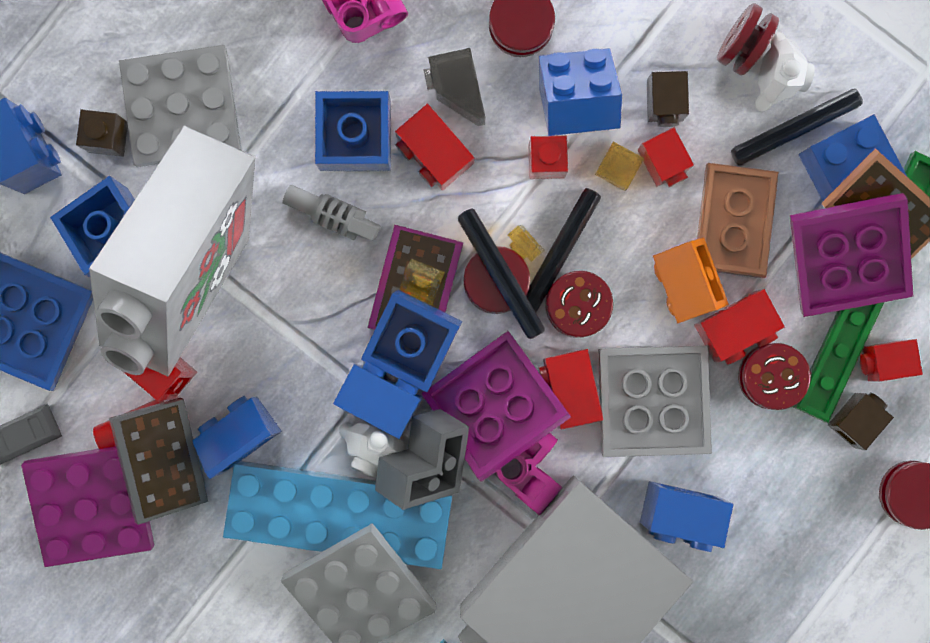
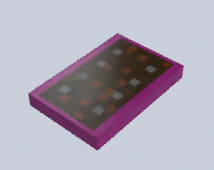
M394 225L367 328L376 329L392 293L396 290H400L446 312L464 242Z

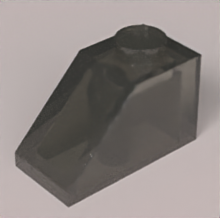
M466 48L429 56V68L423 69L427 90L434 89L436 100L475 125H485L486 117L471 49Z

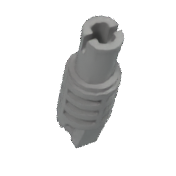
M290 185L283 198V204L310 215L313 223L352 240H355L357 235L373 241L376 239L381 227L379 224L364 218L366 211L328 194L317 196L294 185Z

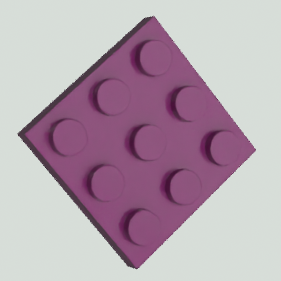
M904 193L790 215L800 310L803 317L914 297L908 200Z
M509 331L502 334L432 385L428 392L424 391L421 393L432 411L441 409L469 426L465 460L481 482L571 418Z
M116 446L25 460L21 464L44 567L151 551L155 546L150 521L139 525L135 523Z

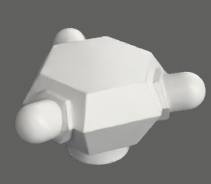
M775 32L770 41L771 48L762 60L757 81L761 94L755 101L756 109L761 112L769 110L773 104H777L779 101L793 97L798 91L806 92L814 78V65L807 62L803 53L788 38L786 39L782 32Z
M345 422L339 428L340 435L347 442L348 454L354 457L350 467L375 479L377 478L379 457L407 450L405 449V443L398 438L371 425L363 423L353 425Z

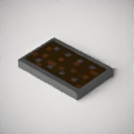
M176 398L109 418L135 523L139 525L208 502L197 452L192 442V431L183 398Z

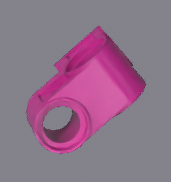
M322 0L329 14H332L343 36L352 43L364 42L379 32L398 25L408 16V11L402 0ZM352 17L364 19L358 27L350 28L346 26L348 20Z
M551 433L515 457L520 463V472L516 477H504L501 468L495 472L497 478L515 492V496L539 516L562 489L549 475L540 468L535 467L547 456L558 441Z

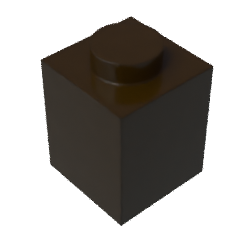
M688 71L651 72L646 80L648 122H657L658 127L678 126L679 122L684 121L689 115Z
M80 109L76 146L88 153L124 157L128 123L117 113Z
M854 393L828 423V426L853 448L866 451L894 417L885 410L888 405L874 393Z

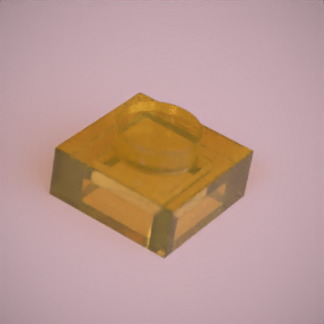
M613 141L595 175L626 191L644 158Z
M518 225L508 234L512 240L509 244L510 248L523 259L527 257L532 262L545 252L523 225Z
M411 259L399 290L432 306L445 272Z

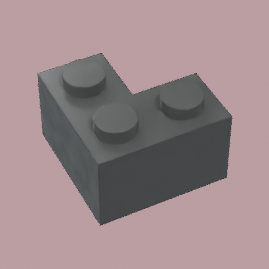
M441 409L412 416L408 449L379 457L375 491L402 510L459 493L469 426Z

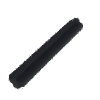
M851 89L735 146L731 150L732 158L738 166H741L858 108L863 104V99L857 89Z
M585 188L529 286L526 297L536 313L601 199V196L592 189Z
M473 208L462 212L458 216V222L526 337L533 339L545 331V327L477 212Z

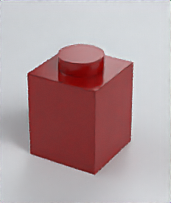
M675 127L647 140L637 149L656 187L667 183L670 188L688 178L686 172L694 166Z
M567 135L531 136L528 144L529 179L565 178L568 173Z
M917 339L864 346L863 354L860 356L861 370L865 376L867 375L868 381L881 382L923 375Z

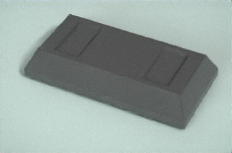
M48 404L0 425V465L62 437Z

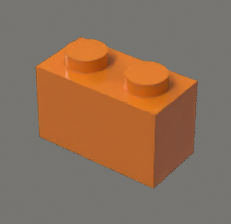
M704 237L653 255L656 277L663 283L668 296L666 299L668 310L675 316L677 324L729 305Z

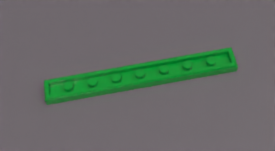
M914 151L910 154L904 171L907 177L930 197V157ZM884 302L837 311L810 369L811 381L809 389L804 398L794 405L793 408L825 423H829Z

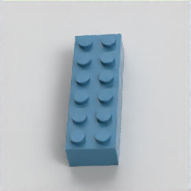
M241 461L234 464L223 538L323 552L373 523L405 564L442 569L452 495L402 510L375 491V480Z

